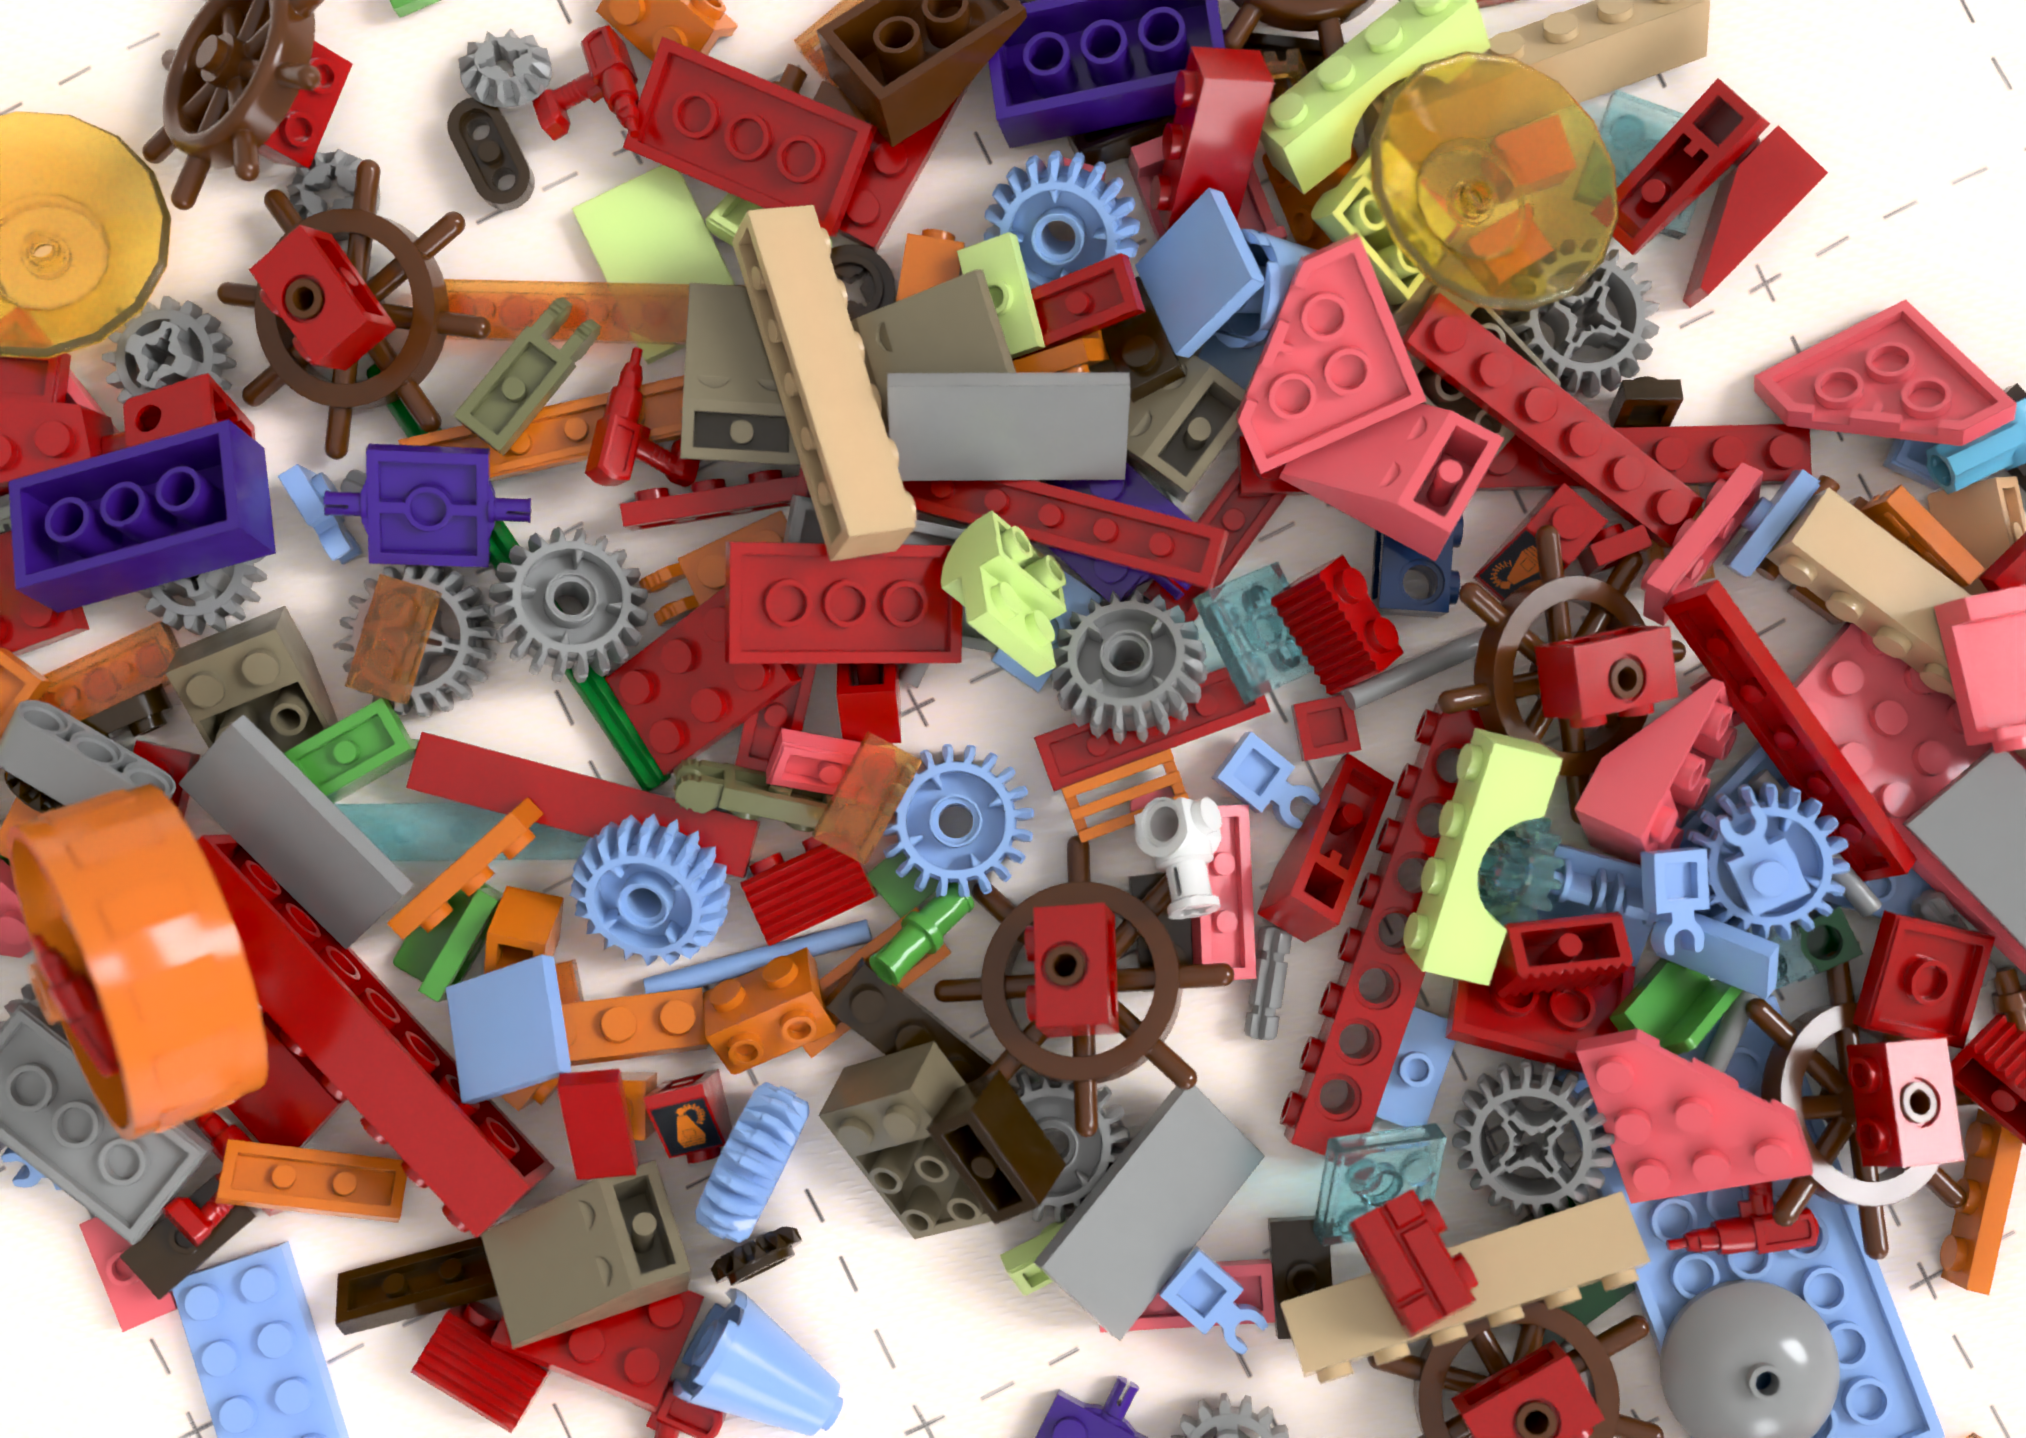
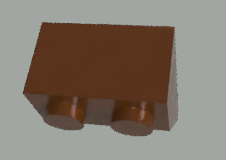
M864 0L817 29V34L830 78L872 125L878 127L877 131L894 147L938 119L1027 18V11L1018 0Z

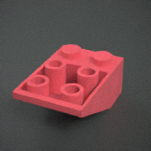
M1421 403L1287 462L1280 474V479L1436 562L1488 471L1504 438L1451 410Z
M1716 679L1710 680L1601 759L1574 809L1590 846L1621 860L1641 865V852L1680 847L1684 835V830L1680 826L1689 809L1697 811L1703 804L1711 784V779L1707 778L1708 773L1716 759L1724 761L1727 758L1737 737V729L1734 728L1732 719L1733 708L1729 706L1723 682Z

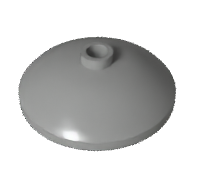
M1734 1280L1717 1284L1702 1291L1687 1302L1678 1312L1663 1340L1660 1354V1380L1664 1397L1675 1419L1693 1438H1812L1828 1418L1836 1400L1839 1387L1838 1353L1825 1322L1799 1296L1772 1283L1759 1280ZM1763 1372H1770V1384L1764 1389H1757V1377Z

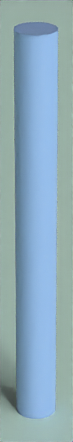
M867 919L778 942L771 946L767 945L646 977L643 979L645 993L693 989L736 978L767 965L777 957L790 955L806 947L812 956L815 957L868 943L872 940L870 927Z

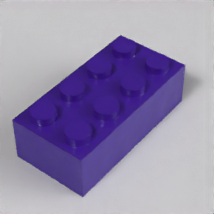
M1036 0L1022 3L1026 8L1027 18L988 61L996 120L1010 149L1175 114L1177 108L1174 98L1175 81L1178 72L1186 70L1191 46L1225 48L1218 0Z
M229 419L8 481L15 589L57 613L276 554L265 448Z

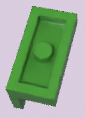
M381 697L283 754L334 804L412 760L415 757L419 739L410 738L389 699Z
M486 883L470 897L460 889L447 901L454 910L429 933L419 925L406 937L393 959V964L423 982L418 989L419 992L436 1002L447 1000L446 987L463 982L486 943L488 928L503 893Z
M1660 958L1610 1015L1609 1019L1619 1032L1638 1028L1659 1039L1660 1047L1679 1055L1692 1051L1699 1045L1743 990L1719 980L1711 981L1704 974L1673 963L1670 960Z

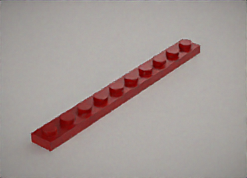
M1786 424L1614 428L1686 486H1714L1719 479L1727 481L1742 462L1763 471L1761 485L1783 484L1793 470L1803 469L1812 475L1809 428L1791 427ZM1514 435L1493 459L1476 491L1553 490L1563 483L1567 484L1571 489L1585 488L1517 435ZM1239 436L1237 439L1239 497L1273 496L1279 494L1287 496L1310 495L1280 479V474L1287 463L1260 474L1245 437Z

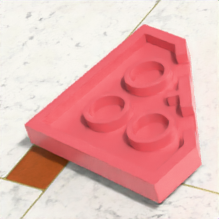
M1357 232L1300 258L1280 311L1245 392L1236 418L1260 474L1427 401L1367 252Z
M1906 299L1754 376V392L1787 426L1963 446L2013 421L2017 403Z
M1638 1028L1578 1040L1576 1053L1598 1113H1603L1607 1119L1603 1124L1605 1133L1613 1134L1615 1137V1143L1610 1145L1631 1204L1813 1175L1812 1159L1795 1109L1773 1098L1770 1102H1767L1738 1087V1080L1694 1057L1690 1062L1660 1047L1659 1039Z

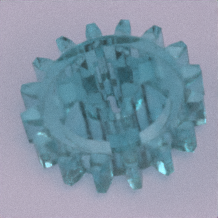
M1548 817L1522 821L1509 827L1490 844L1481 860L1477 878L1480 900L1483 907L1503 927L1507 923L1538 920L1537 910L1550 912L1553 908L1547 896L1549 891L1561 890L1562 883L1554 878V871L1565 865V859L1555 857L1553 850L1558 847L1562 840L1560 835L1548 833L1552 824V820Z

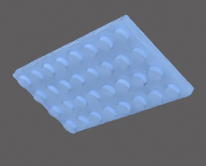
M1771 994L1767 1000L1761 998L1783 1017L1775 995ZM1724 1014L1695 1049L1678 1056L1689 1062L1693 1057L1702 1062ZM1749 1019L1725 1074L1738 1080V1087L1761 1098L1763 1071L1770 1050L1775 1042L1751 1019ZM1564 1069L1555 1073L1554 1078L1563 1082L1566 1074L1571 1070ZM1576 1072L1579 1074V1078L1573 1090L1579 1093L1589 1086L1584 1073ZM1804 1075L1802 1096H1812L1811 1087L1806 1075ZM1593 1102L1588 1108L1596 1107L1595 1103ZM1823 1119L1805 1120L1807 1130L1814 1144L1826 1128ZM1572 1120L1570 1123L1577 1138L1581 1152H1583L1580 1132L1575 1122ZM1610 1145L1602 1147L1613 1154ZM1837 1157L1832 1166L1843 1173ZM1615 1158L1611 1168H1598L1605 1176L1603 1187L1601 1189L1596 1188L1599 1198L1623 1192L1650 1258L1648 1264L1636 1269L1639 1280L1634 1282L1636 1288L1634 1291L1644 1317L1649 1323V1330L1659 1356L1663 1340L1673 1319L1685 1304L1697 1294L1727 1281L1759 1280L1772 1283L1799 1296L1818 1313L1829 1329L1837 1349L1840 1378L1836 1400L1828 1418L1812 1438L1945 1437L1877 1260L1869 1258L1864 1252L1859 1212L1856 1206L1835 1203L1813 1194L1805 1207L1812 1211L1818 1222L1819 1235L1816 1246L1756 1254L1753 1251L1718 1255L1716 1250L1697 1253L1688 1252L1685 1248L1668 1251L1666 1240L1683 1238L1684 1233L1693 1229L1710 1227L1712 1221L1738 1217L1737 1201L1748 1200V1185L1631 1204ZM1793 1178L1772 1181L1774 1206ZM1763 1372L1757 1377V1389H1764L1770 1384V1372Z

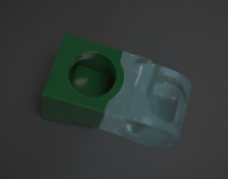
M1826 902L1833 909L1832 915L1829 916L1822 915L1815 908L1810 911L1808 916L1814 923V929L1806 932L1796 921L1790 922L1792 929V938L1790 940L1783 941L1777 935L1775 929L1770 930L1767 940L1779 944L1777 983L1774 990L1795 981L1801 982L1863 955L1841 906ZM1831 951H1837L1831 956H1826Z

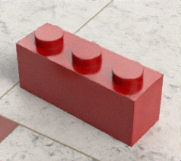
M1191 46L1186 70H1180L1175 81L1174 98L1177 108L1173 123L1166 124L1163 132L1162 152L1164 164L1161 175L1153 177L1150 191L1151 207L1159 212L1165 232L1171 228L1208 187L1223 192L1236 221L1238 220L1274 86V80L1260 50Z

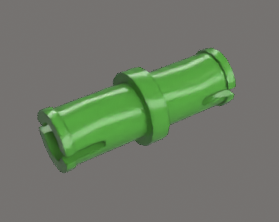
M948 883V891L945 896L937 898L935 895L919 912H910L901 922L902 929L877 953L870 957L869 963L876 975L887 984L897 986L902 978L926 954H935L944 944L943 937L967 913L973 910L975 905L971 895L960 897L958 894V883Z

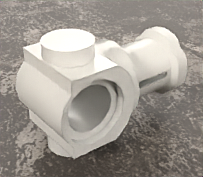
M1168 797L1153 799L1146 805L1142 813L1134 815L1136 823L1134 833L1140 850L1145 855L1154 857L1158 871L1166 872L1172 901L1167 907L1169 918H1196L1218 911L1220 907L1219 897L1212 895L1206 864L1214 860L1213 853L1217 850L1222 839L1220 832L1222 818L1218 806L1208 797L1197 801L1182 797L1178 799Z

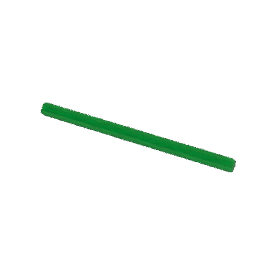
M373 364L366 371L367 378L370 379L381 371L376 364ZM400 399L386 405L407 438L428 433L419 427ZM496 521L490 535V562L495 570L499 563L512 564L509 558L510 550L515 545L520 546L504 521ZM554 599L557 608L564 613L556 599ZM588 665L589 670L586 681L578 683L573 676L572 669H566L565 675L641 789L650 792L665 784L671 778V774L663 775L605 680L607 676H599Z

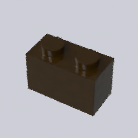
M1000 1070L956 1088L926 1128L994 1224L1040 1207L1066 1166L1065 1161Z

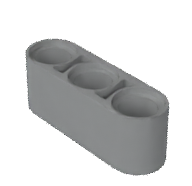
M38 700L20 702L0 739V767L65 806L115 790H128L150 783L162 790L169 799H171L176 789L175 781L164 770L46 702Z

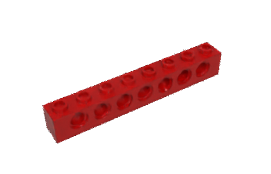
M1436 703L1433 711L1425 709L1420 718L1414 736V741L1421 743L1414 765L1407 763L1404 766L1395 790V796L1402 798L1395 820L1391 818L1385 820L1377 840L1376 850L1383 852L1376 874L1368 872L1359 890L1357 905L1364 907L1356 929L1350 926L1347 928L1339 947L1338 959L1344 961V965L1338 982L1329 981L1320 1001L1318 1014L1325 1016L1319 1036L1318 1038L1312 1036L1308 1038L1299 1063V1069L1306 1071L1298 1093L1289 1092L1281 1112L1280 1124L1286 1126L1284 1136L1291 1144L1357 1168L1426 972L1420 970L1405 951L1403 937L1393 945H1385L1381 941L1378 933L1379 924L1385 916L1397 913L1406 925L1409 916L1412 913H1417L1423 894L1421 885L1412 891L1405 890L1399 883L1398 870L1401 864L1410 858L1416 859L1424 868L1426 861L1430 857L1435 856L1441 835L1439 832L1431 837L1424 835L1418 827L1417 816L1419 811L1429 803L1442 811L1446 802L1452 801L1459 778L1453 782H1447L1441 778L1436 767L1437 759L1446 749L1455 752L1459 756L1462 748L1466 744L1471 743L1475 728L1486 730L1479 712L1472 709L1446 714L1439 709ZM1379 968L1386 978L1385 989L1375 999H1364L1359 991L1360 978L1366 971ZM1351 1024H1362L1367 1033L1364 1047L1353 1054L1343 1053L1339 1044L1342 1031ZM1334 1079L1344 1080L1348 1088L1346 1100L1336 1108L1323 1107L1320 1102L1322 1087Z

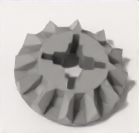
M511 28L504 37H495L487 31L483 43L468 42L467 55L458 59L460 79L465 91L478 102L492 107L508 108L526 104L536 99L546 90L552 77V65L547 48L539 47L533 34L518 38ZM506 60L509 65H513V77H510L508 72L503 71L500 66H496V62Z
M339 148L336 152L322 153L316 151L309 169L296 167V175L292 184L287 185L286 188L290 196V202L303 220L319 212L327 211V202L314 194V191L320 192V189H330L332 180H335L336 177L337 185L343 191L354 196L356 170L358 164L362 161L360 157L348 154ZM380 187L378 192L376 214L378 212L380 205ZM345 196L344 199H335L332 208H329V210L352 209L353 197Z

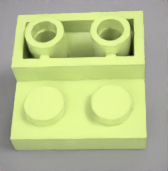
M1381 141L1365 150L1337 187L1321 195L1311 213V218L1333 243L1356 232L1358 233L1386 302L1389 305L1400 304L1411 298L1439 261L1434 253L1454 228V225Z
M990 511L969 525L954 542L942 569L941 588L965 606L967 623L1035 677H1039L1056 667L1052 648L1055 632L1050 621L1067 612L1062 588L1066 584L1063 569L1053 556H1044L1037 550L1018 526H1009L996 513Z

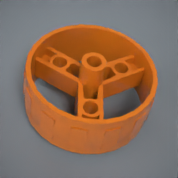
M152 783L128 790H115L36 815L34 820L9 827L7 835L8 856L28 936L30 938L32 935L40 933L50 948L55 947L64 954L74 969H81L94 985L112 1035L121 1072L102 1076L52 1001L47 991V987L50 984L40 971L38 962L28 966L34 993L48 1023L52 1025L60 1022L88 1086L109 1123L120 1137L127 1141H132L152 1132L160 1133L232 1104L234 1099L260 1089L266 1082L268 1071L267 1046L253 982L236 927L209 865L192 832L165 793ZM32 945V948H33V951H34V954H35V957H36V960H37V956H38L39 954H38V952L36 951V949L34 948V946Z

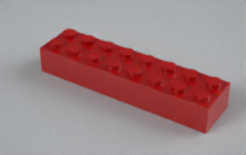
M229 834L202 835L196 842L209 865L236 927L253 982L260 1013L265 1014L267 1012L282 1028L279 1032L280 1038L291 1051L300 1057L308 1056L323 1072L320 1075V1080L333 1096L342 1101L348 1099L363 1117L360 1119L364 1130L375 1141L383 1145L388 1143L403 1159L401 1167L408 1178L421 1188L426 1189L429 1187L444 1203L442 1211L448 1221L461 1232L466 1233L470 1231L475 1238H478L509 1213L555 1167L492 1099L476 1104L461 1102L455 1059L350 947L345 949Z

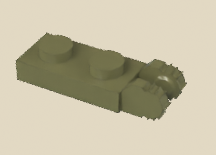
M557 297L531 328L527 325L453 415L458 422L502 456L506 454L577 367L575 362L587 353L600 335L601 326L592 319H586L584 323L577 327L560 350L547 341L557 333L570 316L573 304L564 297Z
M688 758L685 761L682 760L677 769H674L676 784L673 785V792H675V803H679L680 808L685 807L686 810L691 808L693 812L705 814L718 806V808L726 809L732 815L742 819L756 820L764 817L783 821L789 827L803 832H812L816 829L830 832L834 830L839 813L837 796L766 784V772L743 768L725 762L721 764L703 759L697 761L696 758Z

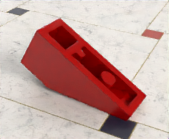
M1717 78L1591 217L1628 252L1635 256L1726 172L1771 123L1732 88Z
M1779 125L1762 140L1758 137L1733 163L1735 167L1719 182L1682 300L1690 309L1707 297L1828 174Z
M1349 753L1342 756L1319 794V803L1312 806L1302 826L1298 829L1277 864L1257 914L1304 943L1338 926L1395 782Z

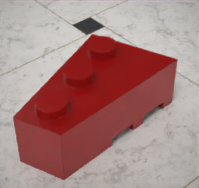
M0 397V496L9 493L8 481L103 455L101 439L104 435L114 433L112 418L82 405Z

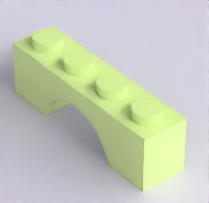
M1400 0L1269 104L1260 140L1272 166L1303 194H1306L1351 158L1352 140L1358 122L1367 107L1384 89L1400 79L1418 74L1433 76L1445 84L1488 50L1491 46L1477 1Z
M1475 728L1471 743L1466 744L1462 748L1456 768L1457 777L1459 778L1452 801L1446 802L1439 818V833L1441 837L1435 856L1430 857L1426 861L1422 871L1421 888L1423 894L1417 913H1412L1409 916L1404 928L1403 941L1405 951L1421 971L1489 986L1507 930L1483 907L1478 892V871L1486 850L1503 831L1522 821L1544 817L1563 760L1544 745Z

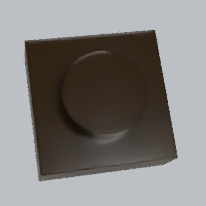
M1644 376L1633 380H1622L1608 411L1610 426L1612 428L1670 427L1684 399L1681 379H1657Z

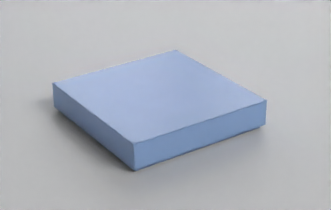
M1209 187L1135 264L1174 354L1190 358L1266 283L1223 192Z
M539 955L446 987L462 1103L476 1104L558 1078L560 1073H572L553 956Z

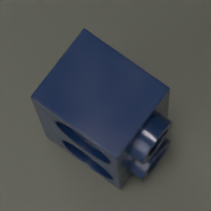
M1463 514L1436 562L1375 530L1370 598L1380 614L1439 618L1449 613V604L1456 605L1460 590V574L1458 570H1452L1453 547L1459 548L1462 542ZM1407 571H1418L1428 580L1429 591L1424 600L1414 599L1406 593L1403 579Z

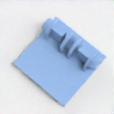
M1557 843L1528 921L1619 912L1623 918L1633 957L1631 966L1637 967L1654 922L1659 920V914L1643 912L1641 865Z

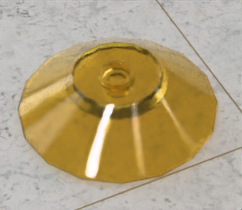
M1464 51L1420 65L1386 97L1370 140L1372 194L1393 243L1430 283L1476 307L1527 312L1572 296L1603 264L1619 218L1615 167L1595 121L1558 81L1514 57ZM1471 193L1478 199L1479 203L1473 199Z
M14 111L0 115V357L49 359L101 343L144 309L168 267L172 218L155 172L120 136L73 115ZM40 247H52L50 253L46 256H34L36 250Z

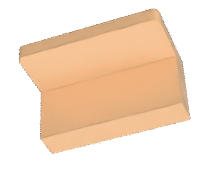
M2017 476L1995 477L1975 482L1950 494H1947L1945 490H1941L1928 495L1931 515L1985 568L1969 586L1962 587L1972 596L1989 593L1979 580V577L2026 532V517Z

